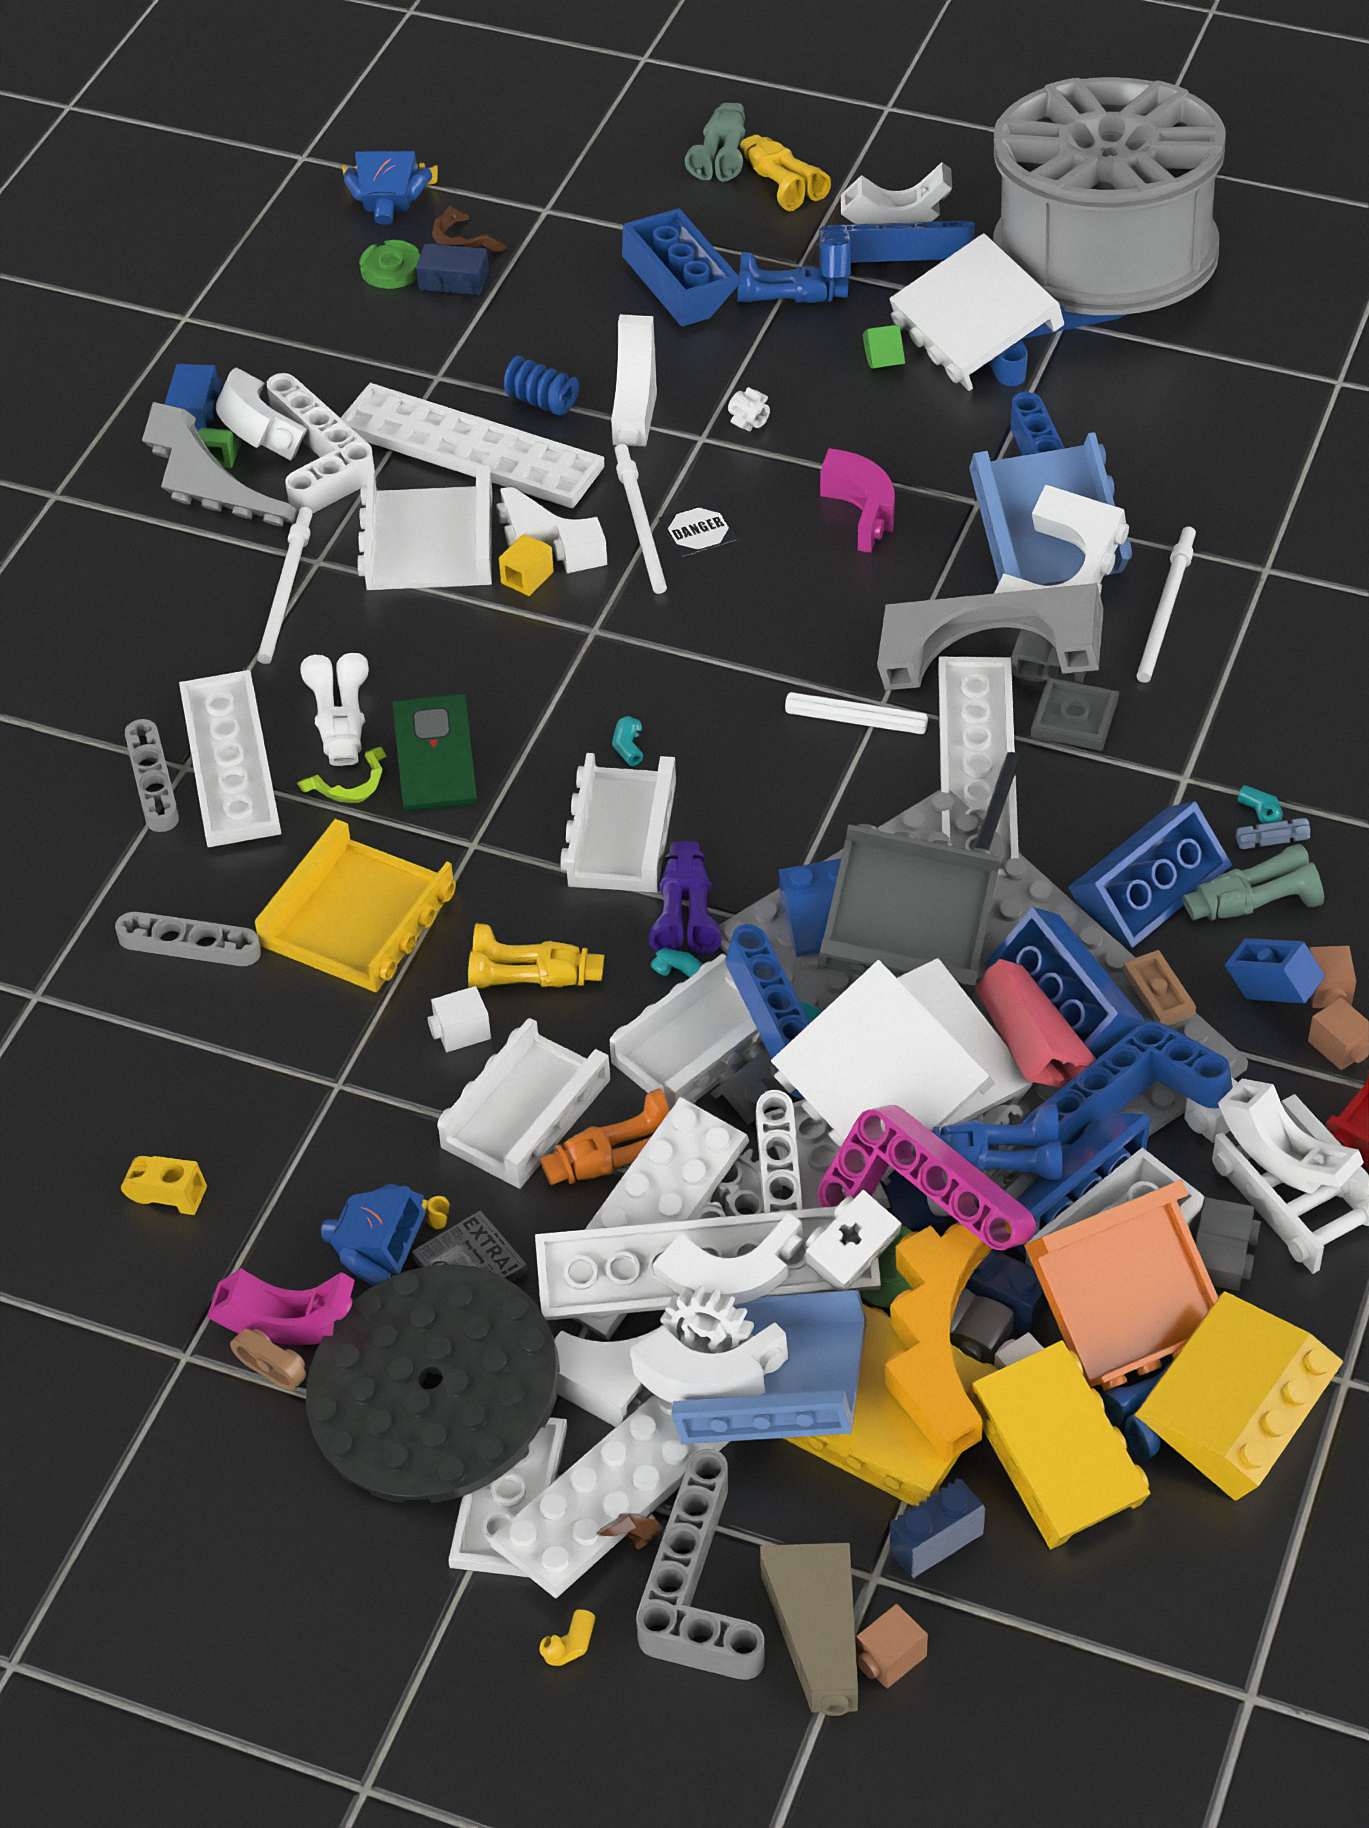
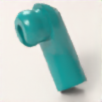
M1246 785L1242 787L1238 796V802L1255 808L1262 824L1282 820L1283 812L1276 796Z
M667 948L657 951L655 953L657 955L656 958L651 962V967L663 976L668 975L671 968L675 967L689 978L696 974L703 965V963L688 952Z

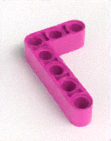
M886 1105L868 1109L859 1115L817 1190V1198L822 1208L840 1205L845 1199L842 1193V1186L845 1189L846 1197L851 1195L855 1199L862 1190L872 1196L890 1165L985 1244L995 1250H1004L1027 1243L1033 1238L1036 1231V1222L1028 1209L897 1105ZM881 1119L885 1124V1132L881 1127ZM912 1144L916 1149V1158L913 1156L912 1153ZM862 1153L865 1157V1165L863 1164L861 1159ZM943 1169L945 1170L948 1176L947 1183L944 1181L943 1178ZM974 1195L979 1200V1210L975 1206ZM1006 1220L1012 1229L1011 1236L1006 1230Z

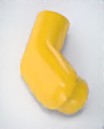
M576 1610L567 1635L563 1637L552 1635L551 1638L546 1636L541 1641L539 1647L540 1654L544 1657L545 1662L552 1666H562L584 1655L588 1649L595 1615L587 1610Z

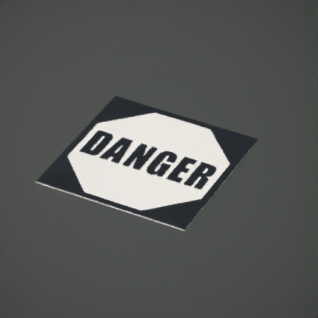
M715 501L658 518L681 557L738 540L737 535Z

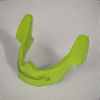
M382 747L366 751L365 758L372 768L370 779L363 785L353 789H345L340 785L331 788L323 782L319 775L305 778L297 782L302 792L314 789L328 798L339 802L360 803L366 800L377 788L382 774L379 760L387 756Z

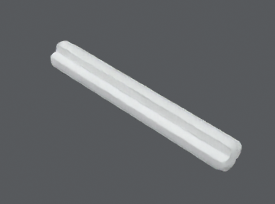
M795 692L788 694L785 703V709L788 714L921 735L925 733L928 724V715L922 712Z

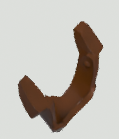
M452 205L447 208L443 215L435 219L432 235L439 245L489 248L498 252L509 248L503 242L492 238L488 234L468 240L463 239L461 236L455 238L446 236L445 233L452 224L457 221L470 219L468 214Z
M621 1513L618 1518L600 1528L596 1534L600 1536H617L628 1533L626 1536L634 1539L633 1545L640 1549L653 1540L654 1536L660 1534L664 1528L652 1514L646 1518L636 1513Z

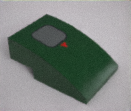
M465 694L393 701L404 811L477 803Z

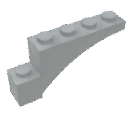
M153 402L142 441L153 448V454L169 458L161 487L172 494V500L184 504H191L192 500L202 502V507L221 512L222 507L233 509L232 514L246 519H252L254 514L264 517V522L280 527L283 526L284 522L296 523L299 513L297 509L286 502L267 497L244 486L221 466L198 434L194 425L196 420L194 416L184 409Z

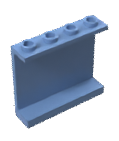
M1095 432L1088 433L1082 446L990 461L988 451L974 453L969 469L999 582L1003 574H1007L1038 585L1050 586L1070 580L1082 568L1086 557L1083 551L1071 542L1035 531L1032 512L1045 485L1115 506L1113 500L1115 492L1113 478L1111 475L1106 474L1104 467L1106 463L1105 449L1103 444H1098ZM1126 538L1123 545L1118 544L1114 552L1115 563L1109 575L1123 573L1129 559H1131L1132 549L1128 538Z
M859 1290L767 1296L733 1305L735 1309L746 1308L748 1311L743 1320L754 1323L750 1333L753 1336L775 1322L786 1333L788 1360L775 1372L767 1373L763 1376L765 1393L762 1395L674 1401L671 1412L681 1444L851 1434L867 1323Z

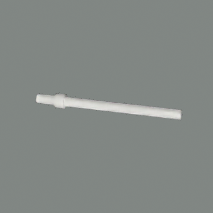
M619 444L615 447L618 461L616 466L620 482L624 483L653 591L660 594L666 591L667 586L637 483L638 470L636 463L630 458L628 447L625 444Z
M308 507L300 508L296 523L290 528L288 535L289 548L257 657L258 661L263 664H269L272 660L303 547L307 546L311 534L309 525L313 512Z
M1192 527L1183 528L1178 544L1173 547L1170 556L1172 565L1136 676L1140 682L1146 683L1151 679L1185 567H1188L1191 563L1194 553L1192 544L1196 535V531Z

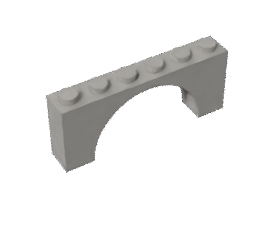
M1097 583L888 604L885 606L877 662L885 690L920 687L926 669L932 660L947 646L969 634L1001 627L1025 629L1046 638L1056 648L1062 674L1099 670L1104 609Z

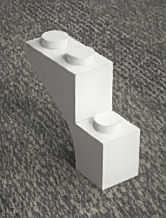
M514 487L500 489L502 503L496 504L500 524L506 523L507 525L504 526V531L509 547L522 534H525L552 546V552H554L556 560L563 561L567 573L607 565L606 539L597 517L580 520L564 519L555 516Z

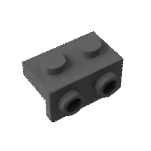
M762 1041L743 1055L747 1060L743 1066L738 1069L733 1064L716 1078L720 1085L711 1092L715 1099L723 1094L747 1125L756 1120L757 1101L762 1094L770 1090L788 1092L774 1077L778 1071L771 1062L772 1059Z

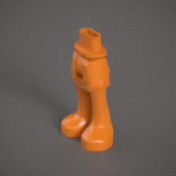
M658 1088L646 1095L644 1111L636 1117L599 1128L589 1127L564 1142L563 1148L560 1144L556 1145L555 1152L540 1157L542 1168L550 1185L564 1180L572 1184L577 1182V1180L594 1179L599 1176L613 1174L615 1169L633 1163L651 1137L616 1149H612V1146L655 1133L670 1112L662 1090Z

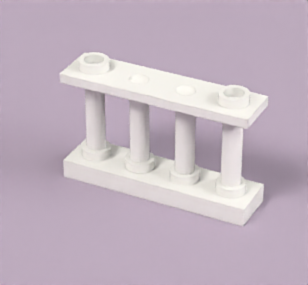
M1295 1094L1281 1101L1289 1118L1307 1135L1321 1142L1342 1146ZM1223 1132L1216 1135L1212 1156L1216 1170L1222 1176L1229 1178L1288 1245L1293 1258L1298 1262H1303L1312 1274L1320 1270L1324 1250L1323 1245L1362 1224L1369 1226V1175L1361 1166L1340 1188L1322 1184L1313 1194L1305 1193L1285 1203L1273 1189V1187L1283 1183L1269 1172L1260 1175L1248 1161L1252 1157L1241 1145L1235 1147ZM1336 1195L1343 1197L1354 1209L1314 1232H1311L1298 1217Z

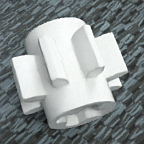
M747 387L746 392L738 391L729 402L728 410L734 415L730 422L749 432L753 426L755 428L763 426L770 414L769 406L764 404L768 397L750 387Z

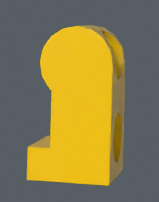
M138 1156L134 1158L121 1185V1191L124 1195L137 1203L149 1204L154 1202L178 1207L180 1213L195 1215L207 1188L196 1161L157 1156Z

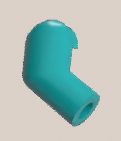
M626 716L616 723L612 746L629 766H635L643 759V753L633 743V738L639 736L636 730L642 731V725L638 719Z

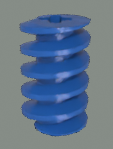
M517 355L507 367L504 387L509 397L518 398L525 403L529 402L530 405L535 407L540 406L541 409L551 411L553 414L560 416L569 411L575 403L579 391V381L576 377H572L569 380L566 373L561 372L558 374L557 370L553 368L547 370L545 365H535L534 361L529 359L524 361L523 357Z

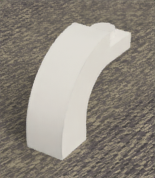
M941 162L920 183L903 191L882 189L861 175L841 194V215L855 224L931 222L940 215L939 200H944L951 192V168Z
M237 367L229 373L217 400L216 411L218 416L231 431L256 448L263 445L291 461L298 451L307 428L267 406L259 398L265 383Z
M1241 1079L1218 1102L1230 1131L1243 1149L1267 1172L1293 1188L1313 1194L1322 1184L1340 1188L1364 1163L1359 1149L1321 1142L1297 1127L1285 1112L1274 1084Z
M788 1212L757 1248L748 1254L735 1258H720L710 1255L684 1234L680 1233L653 1263L655 1276L678 1294L681 1293L683 1288H688L694 1294L699 1285L703 1286L706 1294L710 1295L715 1288L719 1289L720 1298L724 1300L733 1296L735 1298L733 1305L755 1300L774 1290L788 1277L787 1265L781 1259L782 1257L787 1260L790 1259L802 1245L803 1239L800 1238L803 1235L802 1222Z
M775 1322L737 1348L723 1353L707 1354L691 1350L684 1346L665 1326L630 1348L635 1377L652 1393L672 1404L674 1401L762 1395L765 1393L763 1376L767 1373L775 1372L788 1360L786 1333Z

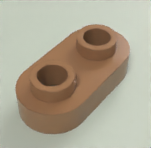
M242 1329L230 1343L232 1351L241 1362L287 1391H294L306 1378L303 1359L291 1349L284 1351L272 1343L265 1333L258 1329L253 1331Z

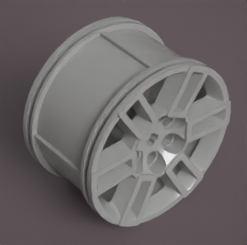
M1120 77L1072 78L1047 84L1045 88L1024 96L1007 108L1001 117L997 119L994 127V160L998 171L1002 175L1001 218L995 227L993 242L1059 303V306L1065 307L1064 311L1087 315H1126L1155 310L1190 296L1211 278L1219 258V231L1213 220L1215 175L1219 172L1225 155L1226 133L1222 120L1213 108L1198 97L1188 93V90L1159 80L1153 82Z

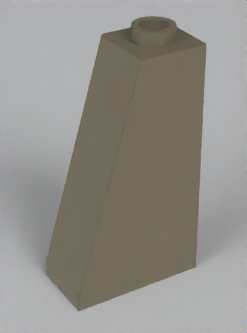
M850 1543L760 1546L761 1578L811 1712H823L826 1715L839 1716L848 1711H858Z

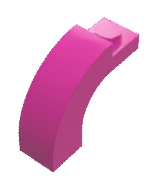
M829 448L820 471V496L851 502L863 511L858 524V551L871 553L875 540H881L883 531L893 532L895 506L893 484L886 472L873 461L855 453Z
M240 1268L218 1282L207 1317L238 1334L242 1329H249L251 1331L258 1329L265 1333L272 1343L291 1346L317 1344L321 1342L324 1335L332 1336L334 1321L343 1319L349 1312L352 1305L350 1295L355 1280L341 1272L316 1288L294 1291L272 1286Z

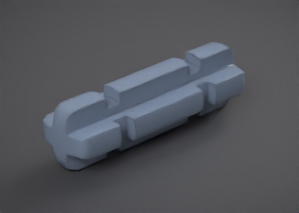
M1303 817L1291 819L1289 824L1287 820L1257 824L1256 829H1253L1252 825L1239 827L1236 830V842L1238 847L1243 850L1255 848L1257 843H1259V847L1289 843L1290 838H1293L1294 842L1307 840L1310 838V825L1308 820Z

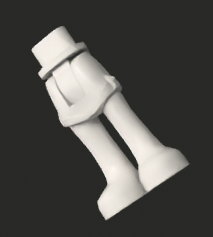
M348 653L339 658L336 665V677L342 706L336 707L334 706L333 667L331 661L323 655L309 656L301 663L300 670L304 682L314 691L316 696L318 715L315 717V725L318 727L324 743V753L329 756V762L333 766L354 765L358 762V753L362 750L360 738L362 726L365 723L364 714L359 709L358 690L367 678L369 671L368 661L359 653Z

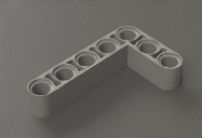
M703 1449L693 1454L688 1462L636 1616L638 1643L640 1649L651 1657L736 1679L748 1680L755 1678L764 1668L765 1647L762 1630L756 1624L749 1621L690 1607L728 1494V1463L725 1456L714 1449ZM706 1475L715 1476L712 1479H703L701 1477ZM692 1512H701V1513H704L703 1515H700V1516H690V1515H688V1514H690V1513H692ZM680 1549H688L691 1551L687 1554L676 1553V1551ZM667 1587L678 1588L677 1591L671 1593L662 1591ZM655 1625L666 1627L658 1632L649 1630L650 1627ZM698 1636L709 1638L708 1641L702 1643L692 1641L693 1638ZM742 1647L753 1649L752 1652L747 1654H740L735 1650Z

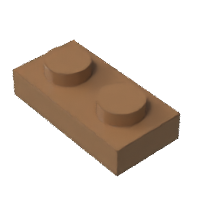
M1159 950L1124 962L1123 973L1155 1022L1169 1026L1195 1016L1196 1005Z

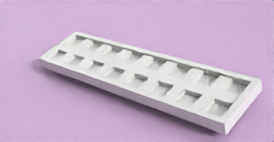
M369 383L341 417L348 426L368 443L476 477V466L490 465L492 483L504 487H514L520 492L572 509L604 468L603 456Z

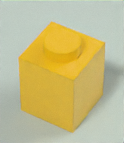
M522 534L499 557L501 583L530 596L554 572L552 546Z

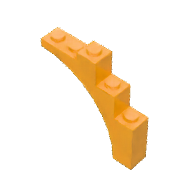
M1006 1220V1230L1011 1235L1012 1229ZM956 1223L949 1227L942 1237L930 1225L920 1232L909 1233L896 1246V1269L913 1290L908 1289L902 1292L890 1304V1323L893 1330L909 1350L904 1348L897 1351L885 1364V1386L945 1462L982 1440V1418L966 1395L953 1362L950 1328L961 1292L973 1271L993 1248L985 1244L961 1223Z

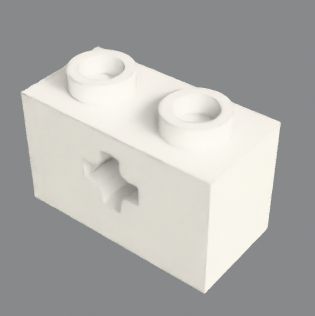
M864 1190L855 1199L851 1195L847 1196L833 1214L837 1218L828 1228L825 1229L822 1225L819 1226L805 1242V1245L808 1247L805 1262L838 1291H847L900 1234L901 1222ZM854 1233L858 1236L857 1245L853 1242H849L846 1246L842 1244L843 1234L846 1237H851Z

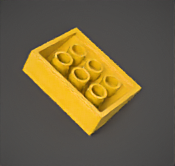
M1224 1291L1137 1410L1135 1416L1226 1494L1237 1501L1261 1484L1343 1361L1309 1332Z

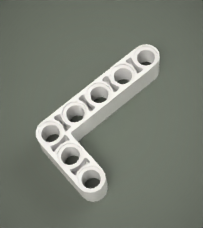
M280 373L270 377L267 381L270 408L307 428L302 441L320 457L287 476L286 489L289 504L298 511L302 507H308L315 513L360 489L361 485H367V471H374L375 474L370 444L294 376Z
M770 1090L760 1096L756 1107L764 1213L803 1210L793 1103L786 1093L780 1090ZM770 1107H779L785 1112V1116L780 1120H770L764 1115V1111ZM782 1146L789 1152V1155L785 1159L774 1160L769 1157L767 1151L771 1147ZM781 1185L788 1187L793 1194L786 1200H777L770 1192L774 1187Z

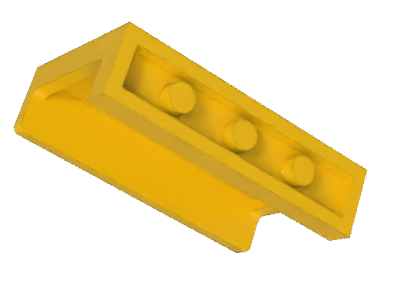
M1063 1340L973 1382L966 1393L982 1418L983 1431L1050 1550L1066 1543L1073 1534L1130 1506L1132 1509L1140 1506L1151 1494L1148 1489L1149 1482L1145 1472L1139 1465H1134L1126 1451L1127 1445L1123 1434L1116 1426L1112 1427L1104 1413L1105 1407L1100 1394L1094 1388L1090 1389L1082 1375L1083 1368L1078 1356L1073 1351L1067 1349Z

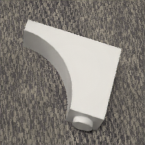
M620 314L618 320L617 383L611 418L613 445L625 444L628 446L646 447L657 396L653 316Z
M665 1324L637 1338L616 1342L591 1341L561 1331L555 1338L560 1372L557 1373L555 1393L617 1427L653 1395L634 1375L630 1348L665 1326Z

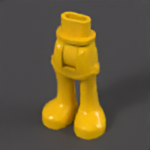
M753 135L741 141L740 148L744 151L745 158L750 161L758 175L769 177L779 184L777 200L785 210L794 211L799 208L803 203L805 193L813 201L824 199L831 188L830 177L820 168L795 159L791 151L782 146L781 143L759 135Z
M476 923L473 935V951H471L469 958L468 987L476 986L483 989L492 985L522 982L538 983L541 987H563L574 984L581 986L585 984V980L602 981L605 956L602 954H588V948H582L580 953L579 947L553 941L531 945L501 944L495 940L489 925Z

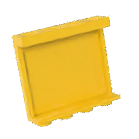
M335 819L255 920L260 946L377 993L386 980L389 981L394 976L397 965L404 955L412 952L417 938L425 927L428 928L432 925L436 912L442 904L452 898L456 888V882L453 880L452 864L446 861L438 873L351 840L348 823Z
M862 1304L867 1323L852 1433L787 1437L783 1439L912 1506H919L920 1501L926 1502L927 1497L934 1496V1492L939 1493V1486L961 1453L945 1462L885 1386V1364L894 1353L904 1348L909 1350V1348L891 1327L890 1317L887 1313L879 1308H870ZM951 1345L953 1362L965 1393H967L973 1382L999 1370L992 1364L981 1363L965 1355L959 1348Z

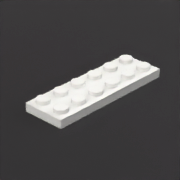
M250 670L179 682L207 847L281 834Z
M680 1097L585 1230L694 1220L749 1143L747 1134ZM628 1313L572 1319L609 1341Z
M654 1394L492 1535L491 1547L553 1597L557 1598L628 1534L600 1536L596 1534L600 1528L618 1518L621 1513H636L647 1517L681 1486L688 1462L693 1454L703 1449L720 1451L730 1441L681 1444L671 1415L673 1404Z

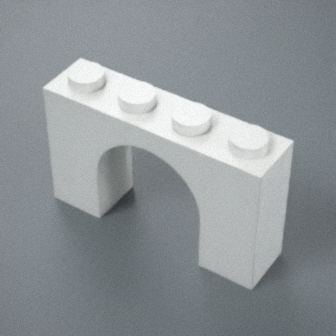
M1045 485L1032 512L1035 531L1078 546L1086 556L1084 564L1073 578L1053 586L1038 585L1003 574L995 593L1097 583L1099 593H1101V580L1104 574L1109 575L1115 563L1114 552L1118 544H1124L1129 532L1124 509Z

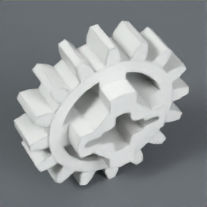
M698 1285L694 1294L688 1288H683L679 1296L674 1295L671 1298L660 1321L665 1324V1327L684 1346L701 1353L716 1354L727 1352L754 1337L750 1334L754 1323L743 1320L748 1312L746 1308L735 1309L733 1307L735 1298L733 1296L726 1300L720 1298V1290L717 1288L714 1289L711 1295L706 1294L703 1286Z

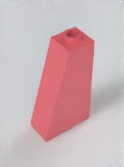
M999 959L986 970L984 977L976 985L975 989L1027 1081L1062 1088L1097 1060L1022 965Z

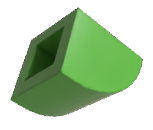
M900 325L871 328L862 334L866 357L872 369L905 364Z
M201 428L198 434L210 453L223 468L232 469L242 443L241 438L231 430Z

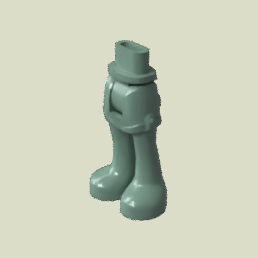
M723 103L715 109L714 114L703 129V134L705 135L703 146L693 145L685 156L686 169L693 176L700 180H711L714 162L715 173L720 181H729L740 173L743 158L738 150V145L745 135L743 127L745 114L741 104ZM724 146L723 148H721V149L718 151L717 157H716V152H717L718 147Z
M1296 844L1285 848L1281 854L1245 870L1233 869L1209 882L1197 885V891L1183 895V902L1192 920L1207 916L1211 921L1216 919V915L1218 918L1248 915L1253 913L1254 909L1288 895H1299L1301 901L1307 907L1320 906L1324 903V891L1315 864L1313 862L1309 863L1308 853L1304 846ZM1282 876V877L1277 878V879H1275V880H1273V881H1270V882H1268V883H1265V884H1262V885H1259V886H1255V887H1251V886H1253V885H1255V884H1258V883H1260V882H1263V881H1265V880H1269V879H1272V878H1275V877Z

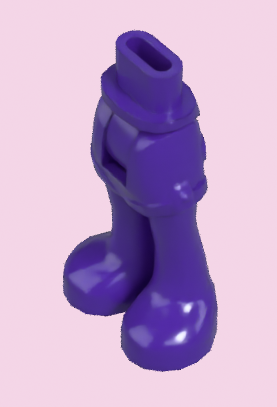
M674 842L670 846V852L666 855V867L663 878L659 883V888L664 898L662 915L652 925L649 933L650 946L656 952L663 948L677 951L681 948L683 944V900L689 901L687 941L690 949L698 954H711L721 946L722 934L719 925L709 916L707 907V894L711 890L712 883L707 877L704 865L705 856L700 852V845L697 842Z

